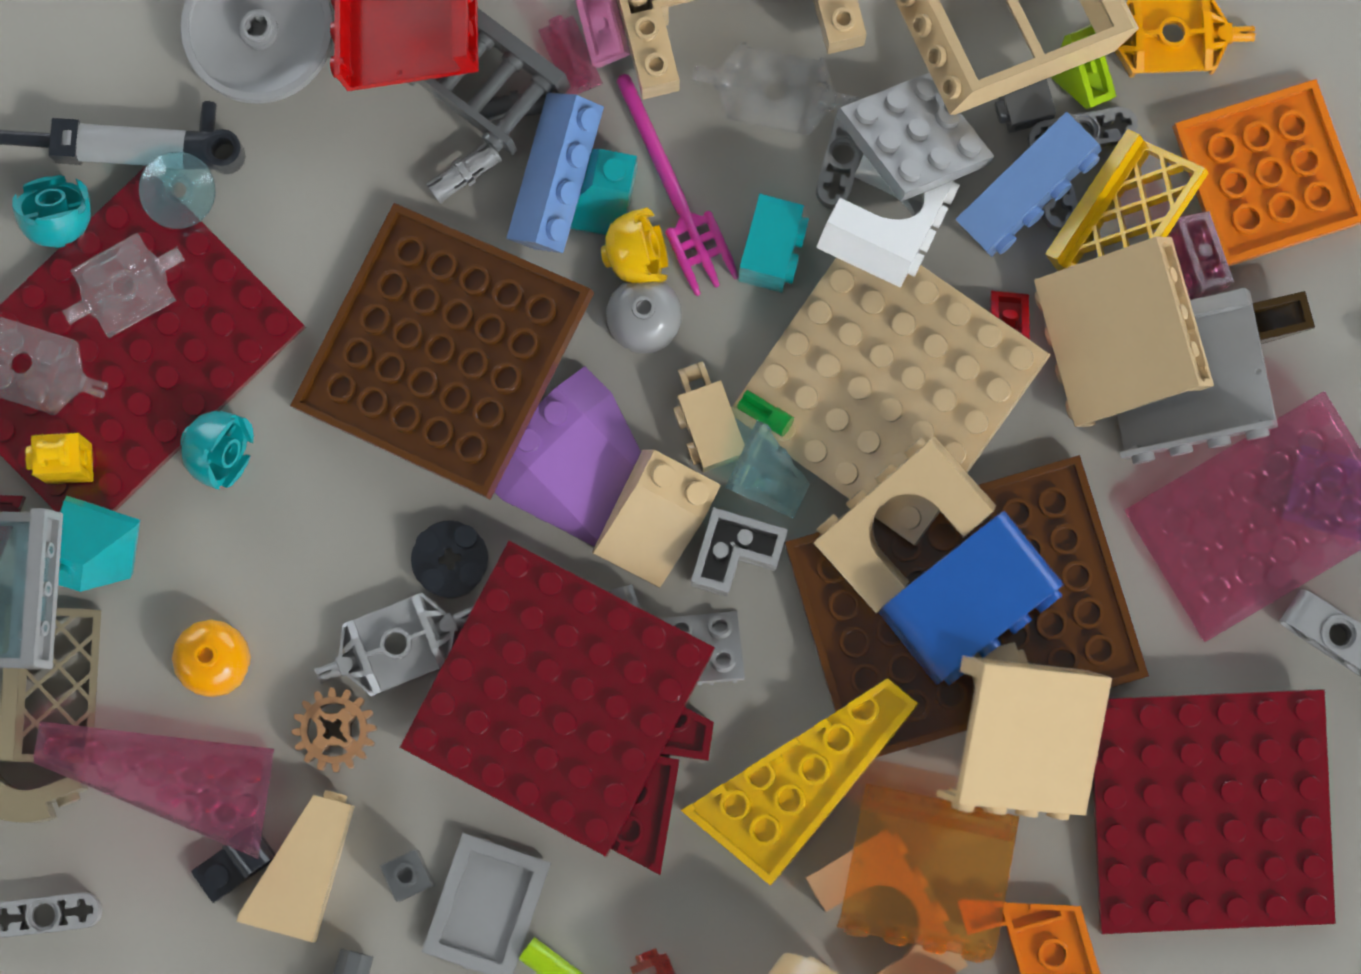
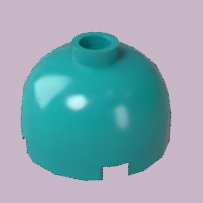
M65 176L42 177L23 186L24 193L18 199L15 193L12 198L14 217L19 229L31 242L41 246L60 248L72 243L85 232L91 220V207L88 188L82 181L76 179V185L66 182Z
M210 411L200 415L182 433L180 442L183 465L195 480L206 486L220 490L219 486L225 488L232 486L241 477L250 459V455L243 454L247 447V442H254L252 424L247 418L223 411Z

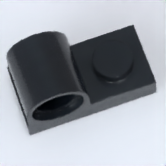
M251 826L222 846L220 851L190 872L211 902L216 903L267 867L276 853L257 826Z

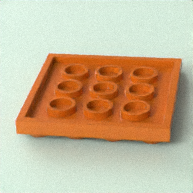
M1317 79L1189 118L1172 126L1182 157L1205 167L1208 171V175L1197 190L1196 196L1222 269L1361 225V200Z

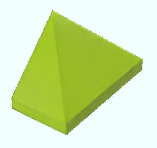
M1092 25L1065 35L1061 47L1096 34ZM1105 56L1050 77L1085 109L1117 97Z

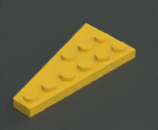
M887 678L834 714L818 722L812 728L793 738L680 811L771 886L919 703Z

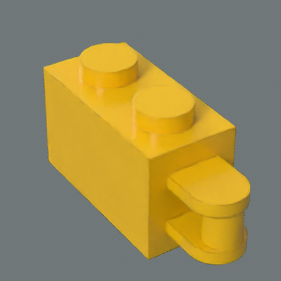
M79 433L31 436L32 446L26 447L25 457L27 469L32 470L35 477L46 484L93 482L92 443Z

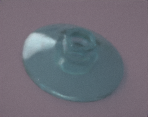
M169 152L156 157L146 166L140 178L139 197L144 210L155 222L168 228L182 229L199 223L208 215L215 201L216 186L211 171L199 158L188 153ZM178 182L183 183L186 187V194L183 197H178L174 193V186Z

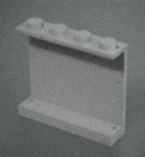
M1246 288L1190 300L1214 386L1200 391H1186L1117 414L1124 451L1120 452L1121 458H1132L1133 464H1141L1154 461V453L1169 450L1170 456L1184 455L1193 452L1192 445L1207 442L1208 448L1226 446L1231 444L1230 437L1245 434L1246 440L1259 439L1269 436V429L1278 427L1251 293Z

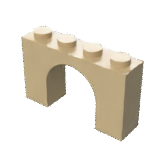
M935 436L927 442L920 437L904 452L908 458L897 468L892 463L874 478L879 483L868 494L862 488L845 503L850 510L839 519L835 514L831 515L817 528L821 535L815 540L814 544L876 613L899 594L909 582L883 553L876 542L873 523L876 511L882 503L894 496L903 494L924 497L938 507L963 537L988 517L996 507L992 500Z
M884 830L805 878L824 912L829 911L858 892L876 886L893 889L904 896L910 903L917 922L914 942L901 958L875 974H955L968 966L964 960V957L969 955L965 945L957 934L953 937L949 935L943 925L949 921L947 915L937 900L930 903L923 891L929 886L917 866L913 869L909 868L903 858L908 851L897 833L890 836L888 831Z

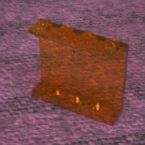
M866 783L859 808L861 811L842 909L836 927L845 929L847 934L855 937H867L870 934L884 937L883 940L892 945L905 946L907 943L923 946L922 949L933 954H945L948 951L961 954V958L970 962L981 963L985 960L991 961L997 950L1020 816L1007 813L1006 815L993 814L983 811V808L975 807L974 812L960 811L951 808V801Z

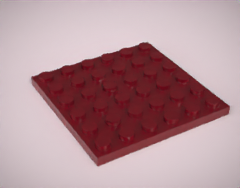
M508 540L399 748L607 857L716 648Z
M1325 689L1108 698L1093 775L1099 931L1101 934L1336 924Z

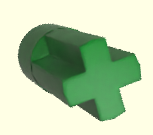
M749 390L745 391L742 399L737 404V408L762 423L766 428L781 437L789 431L794 421L793 416L773 406Z

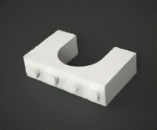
M863 154L854 177L896 197L868 158ZM953 180L902 201L909 210L911 217L901 220L880 217L839 198L816 248L901 288L907 274L915 277L924 258V255L918 252L922 250L927 253L937 232L930 228L934 226L939 229L948 210V207L944 206L943 203L951 205L960 184Z

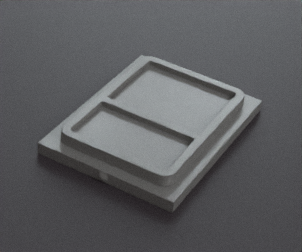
M462 833L422 952L461 965L465 969L470 968L484 974H514L551 863L529 856L526 852L521 853L494 844L488 839L482 840Z

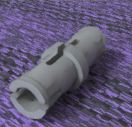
M485 142L463 159L458 157L453 161V166L426 183V185L441 204L467 184L469 186L475 184L477 177L497 163H500L502 158L496 150Z

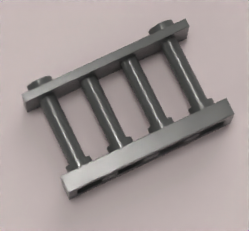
M478 8V58L486 49L491 50L493 47L504 55L501 57L503 62L472 99L466 104L451 92L465 74L442 77L439 82L435 79L408 82V84L414 86L416 82L470 122L484 133L482 139L494 150L499 152L503 148L511 155H514L517 148L512 138L508 136L509 133L543 93L548 94L552 90L554 93L565 94L571 85L564 72ZM521 69H524L532 75L530 79L531 85L495 126L483 117L480 112L514 71L519 72Z

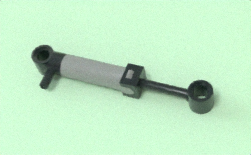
M213 101L202 102L199 131L82 124L78 119L52 118L50 133L0 130V145L49 148L48 155L55 164L82 165V161L207 169L226 175L238 171L243 166L246 158L245 149L233 132L226 129L215 130L217 104ZM224 144L233 146V153L227 159L221 160L215 157L219 146Z

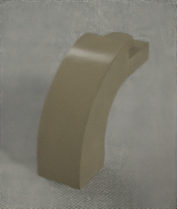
M0 773V819L17 823H40L56 819L57 815L53 803L57 802L58 807L72 804L81 799L79 793L89 790L84 775L76 773L34 790H20L9 784Z

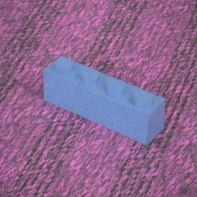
M546 94L506 239L535 250L564 252L604 106L574 94Z
M1066 111L956 218V221L991 257L996 252L1003 254L1015 243L1017 238L1014 235L1024 225L1029 228L1043 216L1044 211L1042 208L1052 198L1057 201L1072 187L1070 181L1080 171L1086 174L1100 160L1098 154L1102 151L1099 143Z

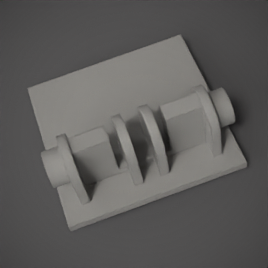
M737 611L661 618V620L716 648L698 682V686H702V683L714 685V682L723 681L737 683V680L745 679Z

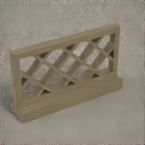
M7 604L4 654L8 653L10 648L13 604ZM56 609V616L69 618L62 624L56 619L55 625L58 628L55 629V636L61 631L76 648L59 663L53 657L55 667L39 681L27 669L3 668L0 707V762L92 765L101 610ZM76 617L93 618L92 634L81 644L65 629ZM92 640L90 656L83 648ZM80 651L90 662V673L77 683L62 666ZM59 670L74 687L56 702L42 684ZM28 677L35 685L26 692V680ZM88 680L89 695L81 688ZM38 688L53 705L35 720L25 709V699ZM78 690L88 701V711L75 722L60 704ZM57 708L71 726L56 740H53L39 723ZM24 715L32 722L25 730ZM87 718V731L85 733L78 725ZM35 727L51 743L39 755L22 754L23 737ZM76 729L86 740L85 756H68L58 743L72 730ZM55 747L61 755L46 754Z

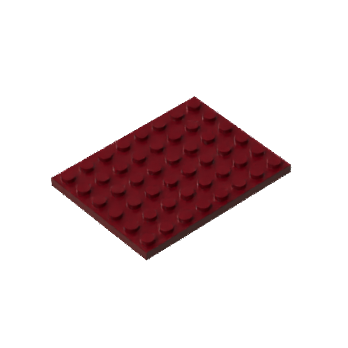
M145 166L91 217L87 229L80 237L55 251L0 304V455L56 512L61 511L66 496L116 512L181 449L182 433L196 418L206 412L220 411L306 327ZM79 433L92 443L93 482L46 484L35 477L32 470L27 469L25 453L26 447L32 446L31 436Z

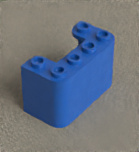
M1003 511L887 602L878 613L936 686L943 680L948 685H951L964 674L960 672L962 656L973 657L979 653L982 658L986 657L1001 645L997 637L1008 628L1015 634L1032 620L1027 613L1034 608L1041 613L1063 596L1058 589L1064 584L1008 514Z

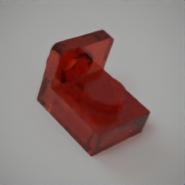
M657 948L634 956L637 964L630 966L632 974L652 966L656 969L657 973L655 974H676L668 953L664 952L659 955Z

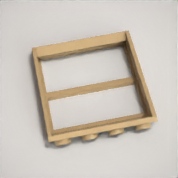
M895 0L950 115H956L1115 52L1139 29L1125 0H1079L1096 34L1045 54L1019 1L1005 0L1034 58L978 80L940 0Z

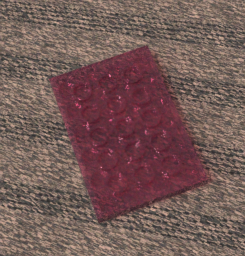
M1325 391L1277 419L1278 427L1269 429V436L1254 440L1242 439L1124 510L1204 643L1361 550V449Z

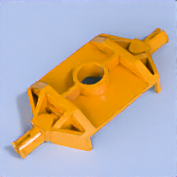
M1128 0L1126 4L1139 29L1115 51V54L1130 77L1140 73L1209 71V74H1214L1228 44L1255 41L1254 25L1232 27V23H1228L1215 0ZM1169 24L1177 25L1183 32V39L1175 43L1166 40L1162 32L1163 27Z

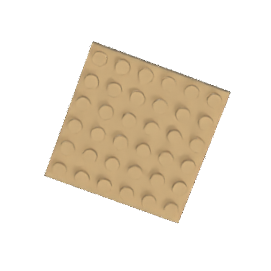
M836 257L731 409L736 419L851 499L862 488L867 494L879 483L874 478L892 463L897 468L908 458L904 452L920 437L927 442L935 436L968 473L1048 360L1050 354L922 265H920L915 277L907 274L900 288ZM749 390L794 417L792 426L783 437L737 408V404L742 399L745 391ZM903 494L894 496L882 503L876 511L875 518L913 545H917L940 513V510L924 497Z

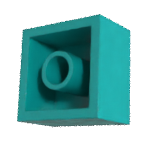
M759 193L739 268V282L780 293L783 292L785 283L793 284L799 255L794 254L793 251L795 246L803 247L809 218L802 217L804 205Z

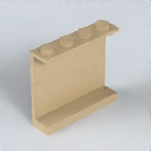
M1156 236L1034 280L1037 290L1035 292V301L1039 309L1043 311L1047 325L1045 337L1048 344L1054 350L1057 361L1055 365L1056 376L1064 386L1067 397L1065 403L1066 412L1069 418L1073 419L1075 427L1096 425L1095 421L1186 391H1200L1214 386L1172 237Z
M962 656L960 672L972 675L978 679L957 789L949 788V791L937 790L936 796L951 801V808L965 812H974L975 806L983 807V811L999 815H1006L1007 809H1015L1014 813L1033 818L1038 817V812H1046V816L1059 820H1069L1070 814L1086 816L1112 678L1090 670Z

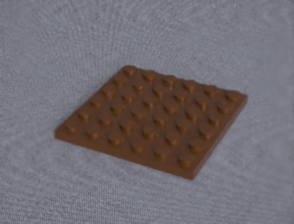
M393 203L290 406L303 414L491 500L594 292L584 285Z

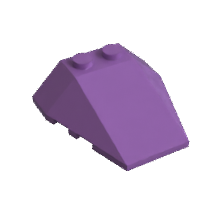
M585 366L555 387L538 404L495 493L502 501L516 506L595 547L641 451L613 394Z

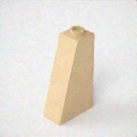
M325 790L323 797L312 796L242 907L236 922L309 942L317 941L355 807L346 804L348 796Z

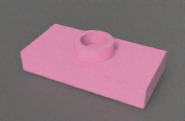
M576 0L592 66L600 68L631 55L617 0Z

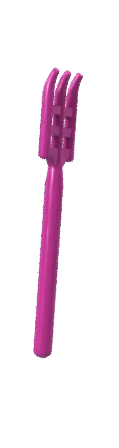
M621 74L616 80L668 197L679 215L677 226L675 228H667L665 233L695 296L700 295V290L691 267L702 262L712 284L717 288L719 287V281L710 258L721 254L733 279H738L739 276L733 257L712 211H706L702 216L690 212L686 197L630 75ZM707 223L710 231L699 235L697 227ZM688 232L691 239L680 244L677 236ZM714 239L717 246L706 250L703 243ZM695 247L698 255L687 259L684 251Z

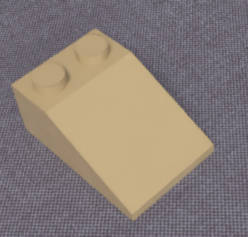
M642 450L592 553L657 587H661L705 519L721 484L656 450Z

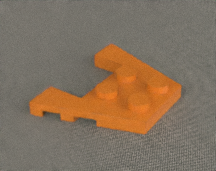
M970 900L956 902L966 936L1006 926L1019 974H1100L1081 906Z

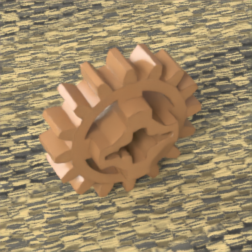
M334 687L329 689L328 697L326 698L319 691L314 692L316 702L311 704L303 700L301 704L306 710L305 714H294L293 718L301 722V727L291 730V734L301 736L302 741L295 745V749L298 751L307 749L308 753L305 755L304 761L310 763L317 758V769L321 771L326 768L328 763H331L332 770L335 773H339L341 763L344 762L349 769L355 768L353 758L358 756L366 760L367 755L362 749L365 745H375V742L368 738V733L377 731V726L367 723V719L374 715L373 711L365 710L362 712L361 707L365 700L360 697L351 702V691L347 689L341 697H338ZM332 704L345 706L338 713L327 714L321 709ZM356 717L360 724L358 741L352 737V723L356 720ZM322 718L334 724H338L341 721L343 724L340 726V731L343 733L342 736L347 739V743L334 736L328 739L326 736L330 731L322 721ZM311 720L317 724V737L313 740V743L309 736ZM341 746L347 751V753L340 756L324 755L331 747Z

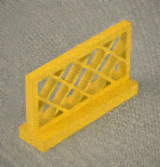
M1127 129L1045 255L1056 270L1060 271L1077 265L1085 253L1097 250L1098 257L1104 255L1103 247L1121 241L1124 248L1130 246L1129 238L1147 232L1149 239L1156 236L1167 237L1208 175V171L1205 167L1144 141L1140 134ZM1149 155L1160 159L1162 169L1142 175L1141 167ZM1183 171L1193 174L1186 185L1175 189L1172 188L1171 175ZM1164 178L1166 192L1147 198L1144 185ZM1138 187L1141 200L1121 206L1120 199L1125 191ZM1169 201L1170 210L1167 215L1152 221L1149 207ZM1143 210L1146 223L1126 229L1124 216ZM1117 218L1120 232L1101 238L1099 230L1103 224Z

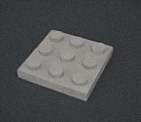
M930 73L842 106L836 115V118L900 202L987 167L994 158L992 152L961 113L956 115L949 114Z

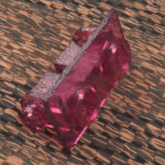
M562 15L555 16L548 21L550 25L538 30L553 65L566 74L571 85L566 94L578 95L603 84L596 67L592 66L588 48L573 15L563 19Z

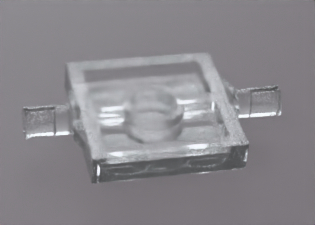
M137 232L70 270L80 287L82 300L62 310L70 325L91 314L99 321L105 334L110 338L176 301L167 284L165 271L185 260L178 247L157 258L147 249Z

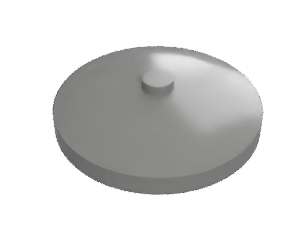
M186 0L181 16V38L185 54L193 69L213 90L227 98L244 103H269L285 99L297 93L317 76L331 51L333 41L330 34V24L334 22L329 0Z

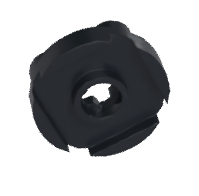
M448 520L429 526L417 536L411 553V565L416 579L427 591L441 598L452 599L471 593L481 583L488 570L489 554L484 540L473 527L459 521ZM452 549L454 554H460L461 561L455 563V569L448 570L446 564H439V557L445 556V550Z

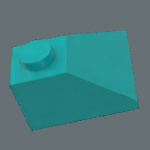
M592 149L570 229L606 236L610 224L619 216L628 213L638 167L637 156L604 149Z
M66 496L60 513H63L58 585L81 592L130 579L134 571L140 520Z

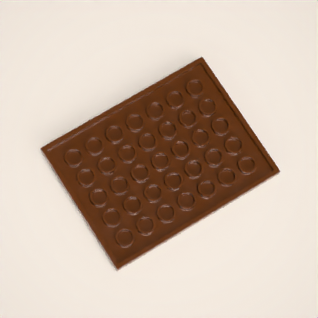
M1080 455L979 484L978 486L992 500L996 507L988 517L964 537L941 511L917 545H913L874 517L873 530L878 546L909 581L907 586H909L983 526L1005 511L1064 585L1058 589L1063 596L1041 613L1036 608L1027 613L1032 620L1019 631L1013 634L1008 628L998 636L997 639L1001 643L1000 646L1015 642L1017 651L1023 649L1030 664L1090 670L1111 677L1110 688L1149 677ZM819 532L784 542L835 712L887 678L919 703L876 758L968 731L975 695L972 675L964 673L951 685H948L943 680L936 686L881 615L868 605L814 544L815 540L821 535Z

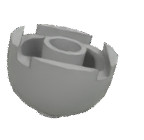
M664 281L623 282L611 294L606 307L607 326L613 339L623 347L638 354L654 353L667 347L677 335L682 323L681 303L675 291Z

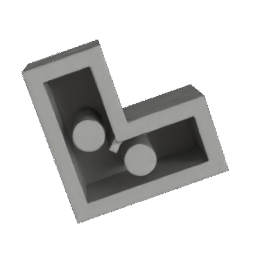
M713 507L692 576L691 586L728 597L738 561L776 571L788 529Z

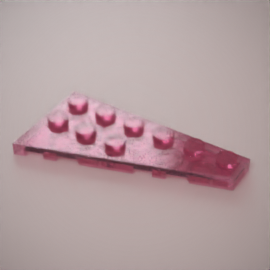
M40 721L34 750L35 764L259 859L274 749Z

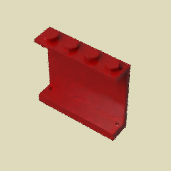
M331 0L332 7L335 10V21L330 24V34L334 43V56L330 58V68L333 77L337 78L348 92L479 72L478 0Z

